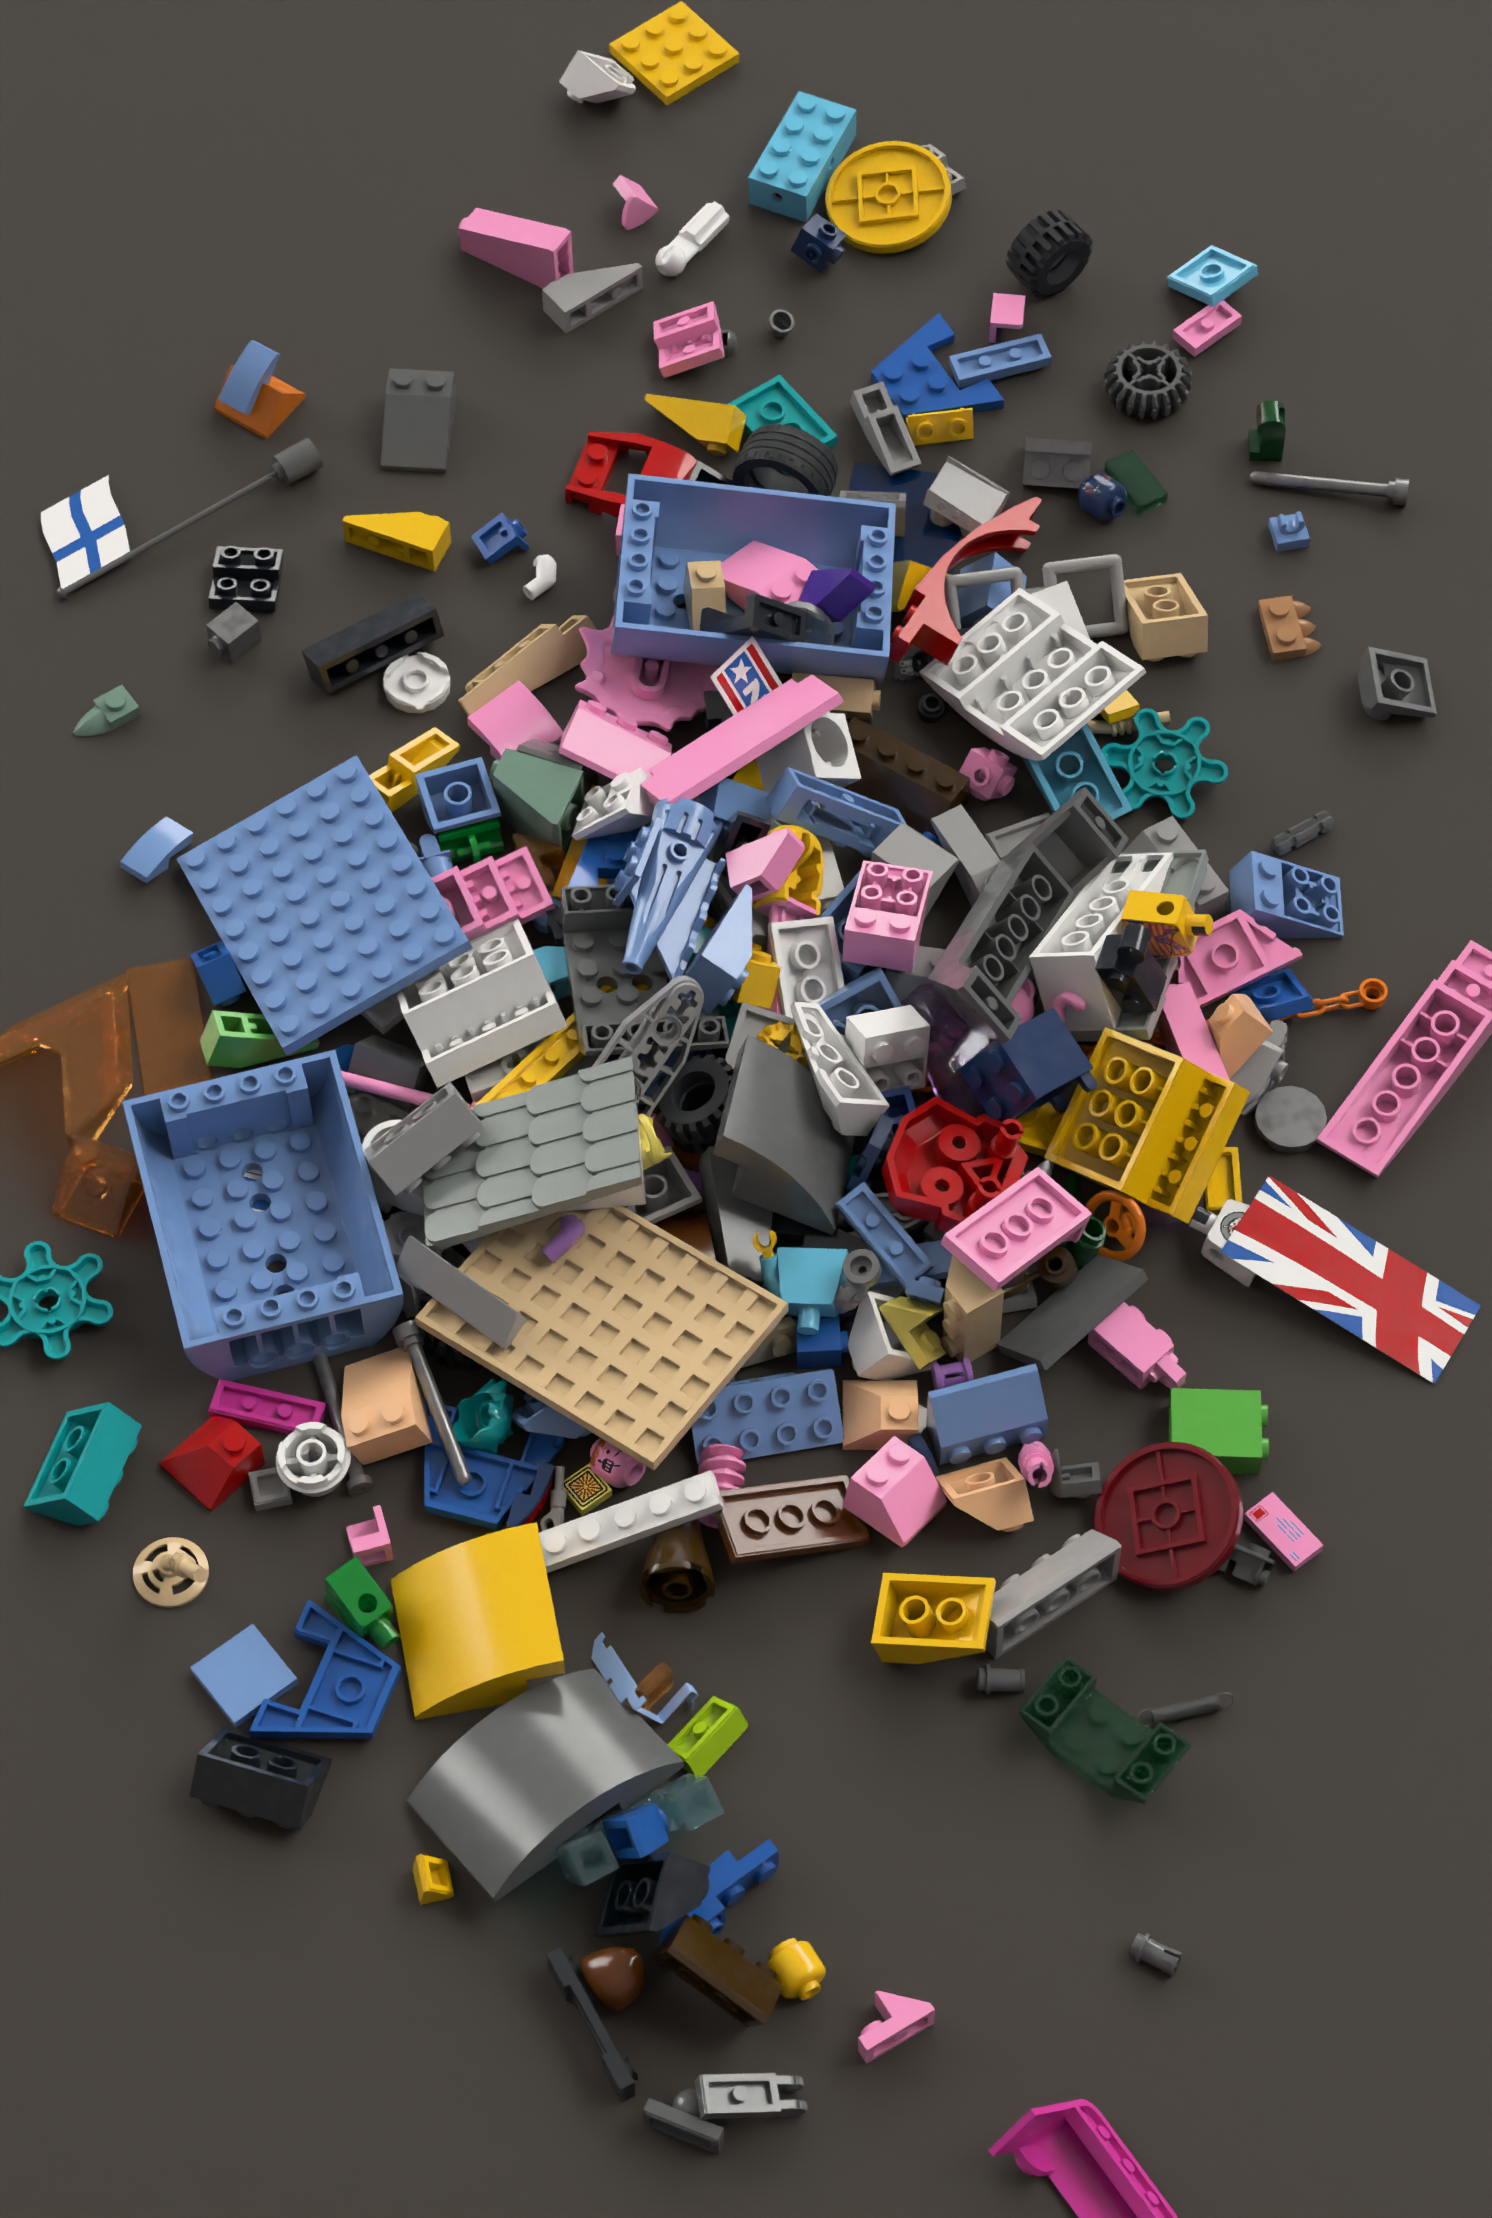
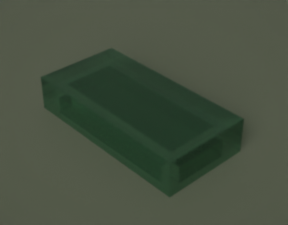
M1133 449L1105 462V472L1109 477L1125 487L1127 500L1139 515L1167 502L1168 493Z

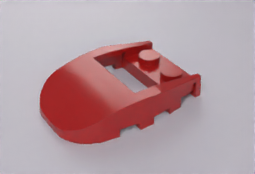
M589 432L587 443L570 483L565 487V502L572 504L573 499H577L589 504L590 512L600 516L604 512L619 518L620 506L625 504L626 495L605 491V488L620 452L628 453L629 449L646 451L648 458L640 475L683 479L697 460L689 453L675 446L638 433Z

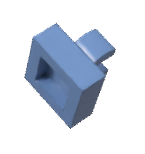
M1300 511L1291 515L1284 516L1279 514L1278 517L1269 518L1268 527L1276 552L1309 547L1310 537Z

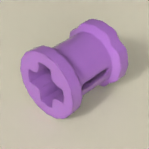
M962 1357L961 1362L939 1365L937 1362L931 1363L932 1381L935 1390L974 1380L969 1357ZM957 1374L960 1375V1376H956V1377L945 1378V1376H951V1375H957Z

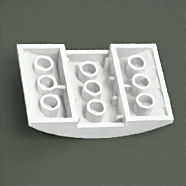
M1021 588L1017 589L961 636L963 639L948 665L934 659L920 671L923 679L956 712L980 732L1012 753L1036 761L1047 758L1146 673L1144 667L1103 641L1096 644L1065 624L1060 613Z

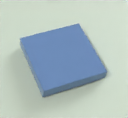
M254 1624L248 1626L190 1667L191 1673L235 1728L258 1713L264 1698L275 1701L298 1685L297 1677Z

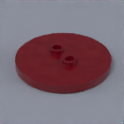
M1182 1442L1153 1444L1137 1450L1126 1457L1108 1475L1102 1485V1493L1098 1494L1093 1520L1094 1530L1117 1540L1122 1546L1118 1574L1125 1580L1141 1588L1153 1591L1185 1589L1202 1582L1215 1573L1232 1553L1238 1541L1243 1522L1241 1493L1229 1470L1218 1458L1203 1448Z

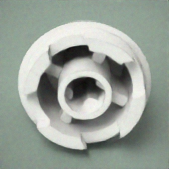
M307 1422L297 1425L295 1427L296 1430L279 1444L276 1454L277 1472L287 1486L304 1495L319 1497L329 1494L339 1486L350 1465L351 1455L350 1450L346 1448L345 1439L340 1433L327 1427L324 1423Z

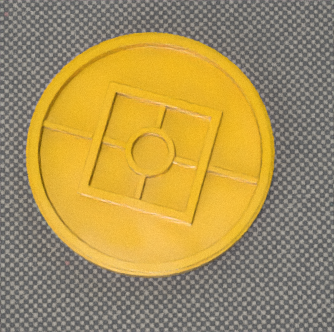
M885 141L871 144L849 155L833 172L825 194L829 221L847 234L844 241L860 250L881 254L905 251L929 239L946 220L952 202L951 183L948 172L942 162L927 149L902 141Z

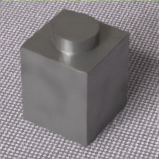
M237 602L206 624L209 648L216 656L220 657L222 655L231 664L262 641L259 621Z

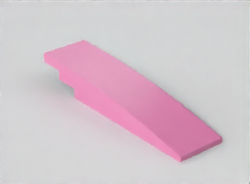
M526 846L496 861L490 856L461 871L455 866L431 878L469 941L516 919H519L521 925L546 914V911L556 909Z
M1471 940L1457 960L1450 962L1439 979L1432 981L1323 1129L1316 1142L1376 1178L1382 1174L1492 1034L1491 951Z

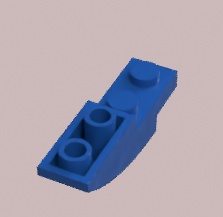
M770 1839L739 1861L727 1850L709 1865L711 1868L708 1875L710 1883L708 1893L702 1900L701 1906L687 1915L692 1917L693 1914H696L705 1919L713 1927L711 1933L717 1936L724 1928L723 1924L726 1923L725 1907L723 1905L731 1906L745 1895V1889L757 1881L763 1883L771 1878L777 1871V1866H779V1850ZM675 1921L669 1924L668 1926L664 1927L658 1946L662 1942L668 1931L671 1929ZM658 1962L659 1965H660L662 1968L665 1967V1966L662 1965L660 1962Z

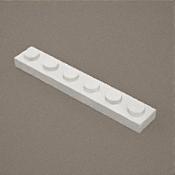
M709 1470L539 1532L546 1572H552L724 1509L715 1475Z

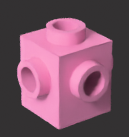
M982 747L970 750L959 772L970 777V793L981 800L988 801V799L1002 798L1010 792L1015 783L1013 776L1017 767L1009 763L1010 758L996 749H991L990 751Z

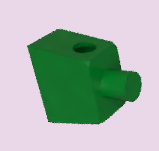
M356 1556L325 1578L324 1600L349 1629L364 1640L372 1636L382 1650L389 1648L400 1638V1634L390 1623L393 1614L391 1602Z

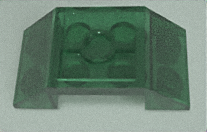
M1065 1655L1019 1710V1715L1049 1753L1110 1797L1146 1804L1188 1752L1192 1744L1161 1722L1151 1730L1095 1690L1097 1677Z

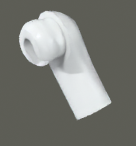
M548 554L539 555L534 559L533 566H536V578L523 586V591L530 600H534L556 583L557 565L555 560Z

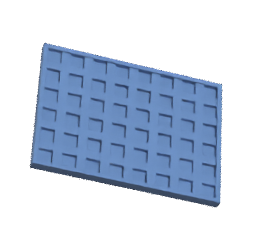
M357 755L176 858L286 1055L293 1053L473 948Z

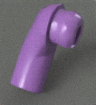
M573 1214L566 1215L561 1219L559 1227L562 1230L541 1249L553 1263L565 1254L585 1232L583 1221L577 1219Z

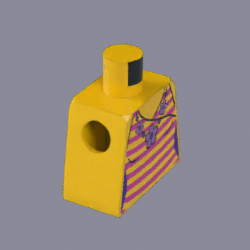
M1130 890L1121 916V921L1125 927L1129 924H1139L1151 931L1152 938L1148 949L1155 959L1190 955L1194 952L1198 936H1210L1213 931L1212 916L1210 914H1195L1187 898L1183 895Z

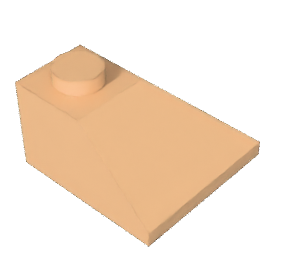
M1231 994L1224 1003L1216 1008L1214 1014L1207 1022L1229 1080L1273 1033V1030L1246 994Z
M843 1380V1450H880L894 1436L907 1444L909 1438L918 1434L917 1380Z
M1006 1457L935 1477L941 1490L955 1507L997 1531H1016L1021 1529L1024 1523L1034 1521L1025 1478Z

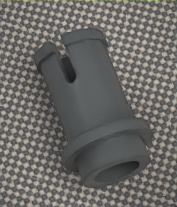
M985 1664L984 1668L978 1667L976 1674L977 1691H984V1695H989L990 1691L1024 1693L1025 1669L991 1668L990 1664Z
M1138 1933L1129 1951V1955L1135 1957L1134 1961L1139 1964L1140 1961H1143L1170 1976L1174 1975L1183 1955L1182 1952L1151 1939V1934L1149 1933L1145 1936Z

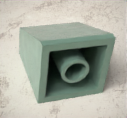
M505 748L500 760L496 759L493 762L490 771V779L494 783L493 791L501 811V816L499 817L553 862L561 864L573 838L572 834L577 823L576 818L585 802L583 771Z

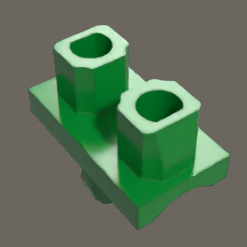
M497 817L437 833L440 851H450L451 863L472 859L473 864L481 861V856L504 851L500 823Z

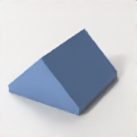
M994 552L961 568L960 574L1014 566ZM1023 574L1024 589L1026 587L1027 576L1025 574ZM1010 581L958 588L961 627H972L976 619L988 615L1011 595Z

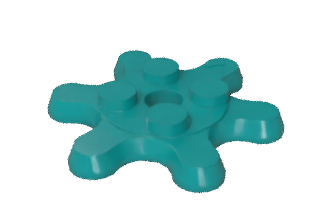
M1149 708L1141 709L1134 717V724L1139 732L1136 742L1130 745L1110 743L1103 747L1102 753L1110 768L1121 769L1129 774V784L1122 791L1132 811L1139 809L1146 800L1157 798L1168 803L1170 812L1176 819L1186 820L1195 811V802L1190 795L1191 788L1200 783L1211 785L1223 783L1227 779L1228 768L1222 761L1206 759L1199 752L1200 743L1210 734V724L1206 719L1193 717L1181 729L1169 730L1162 726L1156 711ZM1160 760H1168L1174 767L1162 774L1155 767V763Z
M34 1241L26 1246L24 1250L27 1266L23 1274L16 1278H6L0 1275V1303L8 1307V1314L0 1323V1347L4 1349L11 1348L25 1337L32 1339L41 1338L44 1343L46 1356L54 1361H62L68 1357L71 1351V1342L69 1340V1332L71 1330L79 1328L81 1324L103 1327L109 1324L113 1317L114 1311L109 1302L94 1299L87 1292V1286L101 1274L103 1261L100 1256L88 1253L80 1256L71 1265L60 1266L52 1260L51 1249L47 1243ZM47 1296H53L58 1299L50 1311L38 1305Z

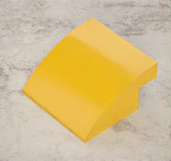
M1105 1027L1089 1060L1093 1066L1090 1073L1096 1080L1097 1087L1091 1092H1086L1078 1083L1044 1158L1108 1189L1120 1191L1141 1204L1189 1224L1250 1091L1235 1082L1205 1071L1183 1057Z
M537 1522L504 1529L462 1542L414 1564L391 1579L415 1720L505 1704L528 1690L527 1680L565 1673L564 1658Z

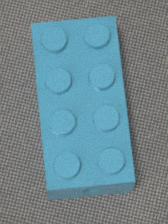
M799 91L748 177V203L807 222L824 193L833 172L840 165L856 137V109Z

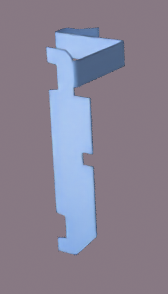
M603 1632L594 1640L591 1659L606 1682L610 1678L613 1682L609 1687L620 1704L628 1698V1702L633 1710L660 1724H663L686 1697L688 1704L693 1710V1701L697 1698L698 1693L688 1683L682 1686L658 1715L642 1708L641 1706L647 1700L644 1696L638 1698L634 1692L638 1686L612 1646L610 1645L606 1648L602 1641L605 1638Z

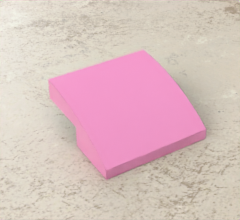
M713 301L653 322L654 341L659 350V369L664 378L724 358L722 334L716 306Z
M520 681L514 683L467 717L468 726L490 746L491 755L497 760H500L505 748L516 751L519 744L532 739L557 743L561 740L563 734L562 729L546 708Z

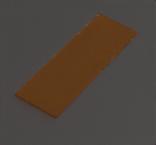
M187 958L127 968L128 994L131 997L145 1096L212 1080L210 1067L206 1064L200 1044L204 1028L192 959Z

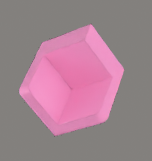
M993 293L989 343H996L997 327L1021 329L1023 327L1025 295Z
M380 1505L373 1507L375 1519L353 1524L346 1528L353 1557L356 1556L364 1567L394 1560L389 1534Z

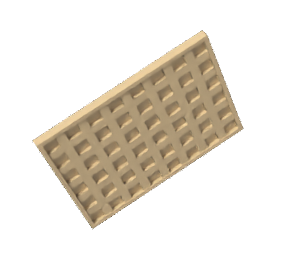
M616 1206L556 1212L491 1233L458 1268L465 1275L528 1319L506 1350L433 1297L415 1316V1321L418 1327L655 1471L787 1314L789 1309L786 1301L627 1208ZM573 1214L577 1219L583 1221L585 1232L565 1254L553 1263L541 1249L562 1230L559 1227L561 1219L566 1215Z

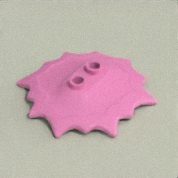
M613 617L609 628L604 630H594L587 627L580 628V634L587 648V656L580 664L581 669L586 675V680L576 684L575 690L607 708L606 712L615 715L617 718L623 715L634 720L638 726H653L669 732L676 722L691 721L698 713L704 711V691H718L710 678L719 669L717 666L610 654Z

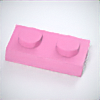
M1222 300L1214 307L1206 306L1173 330L1172 339L1195 357L1241 325L1242 315Z

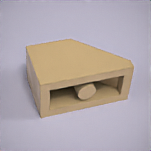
M720 560L687 562L683 591L690 630L700 631L701 611L703 608L710 607L726 613L725 583Z

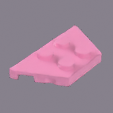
M1239 909L1213 922V931L1210 936H1198L1193 953L1186 956H1178V984L1190 982L1201 1009L1302 959L1303 954L1298 948H1291L1276 937L1277 934L1267 927L1258 925L1254 918Z

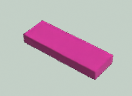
M219 1379L208 1412L210 1417L217 1415L235 1420L239 1424L289 1435L296 1430L295 1427L297 1425L307 1422L322 1423L327 1407L324 1402Z

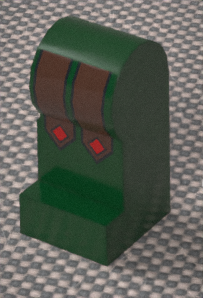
M1264 401L1256 408L1257 429H1249V461H1282L1286 434L1285 407L1279 401Z

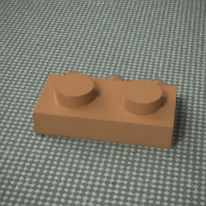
M1292 596L1258 601V612L1272 661L1306 657L1312 655L1321 647V643L1306 637L1316 629V625L1307 620L1300 619L1310 612L1311 607L1302 602L1293 601Z

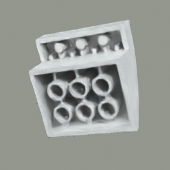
M519 919L469 941L473 947L471 950L396 992L403 1016L421 1050L425 1064L437 1088L568 1027Z

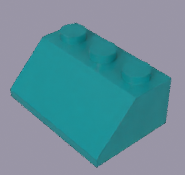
M110 1402L67 1411L23 1507L28 1511L77 1526L99 1522L109 1508L108 1501L114 1487L119 1484L123 1477L122 1469L126 1460L137 1446V1436L142 1425Z

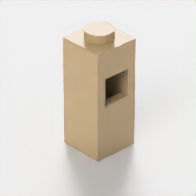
M805 673L792 674V680L797 683L810 675H814L840 694L844 702L832 709L830 713H843L846 718L856 717L858 719L872 720L873 710L879 711L881 690H875L876 687L873 679Z

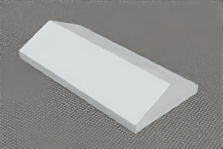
M833 916L768 924L773 961L781 967L777 986L782 1015L793 1018L790 1009L793 1002L819 1003L844 986Z

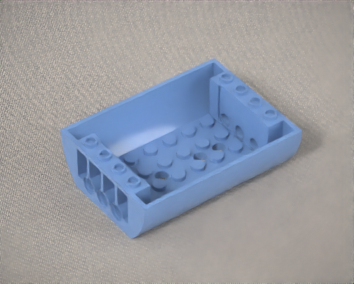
M628 474L610 654L721 667L751 637L690 630L687 609H680L675 604H686L683 584L687 562L720 560L722 563L755 540L805 558L818 570L853 568L876 585L874 591L841 622H831L835 630L833 645L754 637L775 673H805L873 679L875 684H881L886 673L890 652L896 504ZM725 594L726 613L736 617L744 616L745 611Z
M335 1050L122 1101L183 1347L193 1365L213 1377L234 1381L313 1361V1356L324 1353L329 1357L373 1346L393 1327L402 1310L403 1291ZM250 1170H258L263 1173L256 1181H247L243 1178L244 1174ZM258 1200H266L271 1203L269 1208L264 1211L258 1212L251 1208L252 1204ZM274 1261H282L287 1264L286 1268L278 1273L270 1272L267 1269L268 1265ZM288 1291V1293L278 1295L281 1292Z

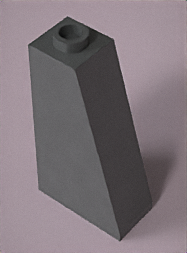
M709 1146L699 1158V1171L715 1259L717 1262L761 1287L764 1284L759 1260L762 1252L754 1247L753 1238L758 1232L759 1242L764 1246L769 1245V1231L771 1230L773 1211L731 1195L738 1164L714 1155V1146Z

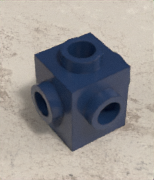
M815 213L801 228L790 251L802 258L810 266L822 272L830 262L835 265L843 255L845 249L841 245L847 234L838 229L833 223L828 222Z

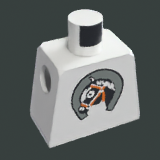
M1232 1199L1227 1200L1218 1216L1198 1207L1189 1226L1207 1235L1201 1254L1240 1283L1249 1287L1256 1274L1223 1254L1221 1250L1250 1205Z

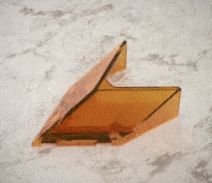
M126 972L18 1022L0 1035V1066L26 1054L34 1056L41 1047L61 1056L65 1133L73 1163L77 1165L81 1164L134 1084Z

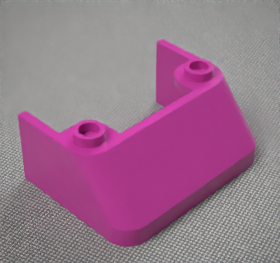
M1078 2099L1030 2109L988 2150L992 2157L1013 2153L1016 2156L1015 2160L1018 2167L1028 2175L1038 2177L1049 2176L1078 2218H1178L1103 2114L1087 2100Z

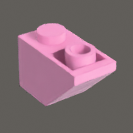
M786 827L727 852L726 861L730 888L738 895L747 884L752 888V902L778 892L805 850L804 843Z

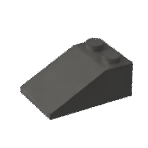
M389 368L385 396L381 470L446 473L457 398L454 372Z

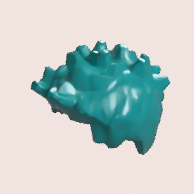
M491 1379L472 1398L462 1399L460 1404L457 1405V1420L453 1423L452 1427L460 1446L497 1454L498 1445L503 1444L506 1437L513 1434L511 1423L513 1420L514 1397L513 1395L506 1394L507 1382L505 1380L495 1383L496 1381Z

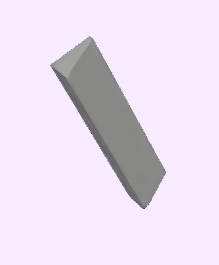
M409 1235L396 1265V1270L506 1350L528 1319Z

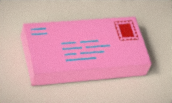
M1273 1492L1244 1513L1243 1519L1293 1572L1306 1564L1323 1549V1544Z

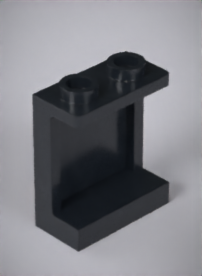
M754 593L746 595L744 616L736 617L710 607L703 608L701 611L700 631L804 642L807 611Z

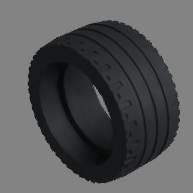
M768 424L753 431L745 442L735 463L732 481L744 487L830 496L836 484L839 468L831 450L818 438H815V436L796 427ZM773 468L784 471L798 480L786 477Z

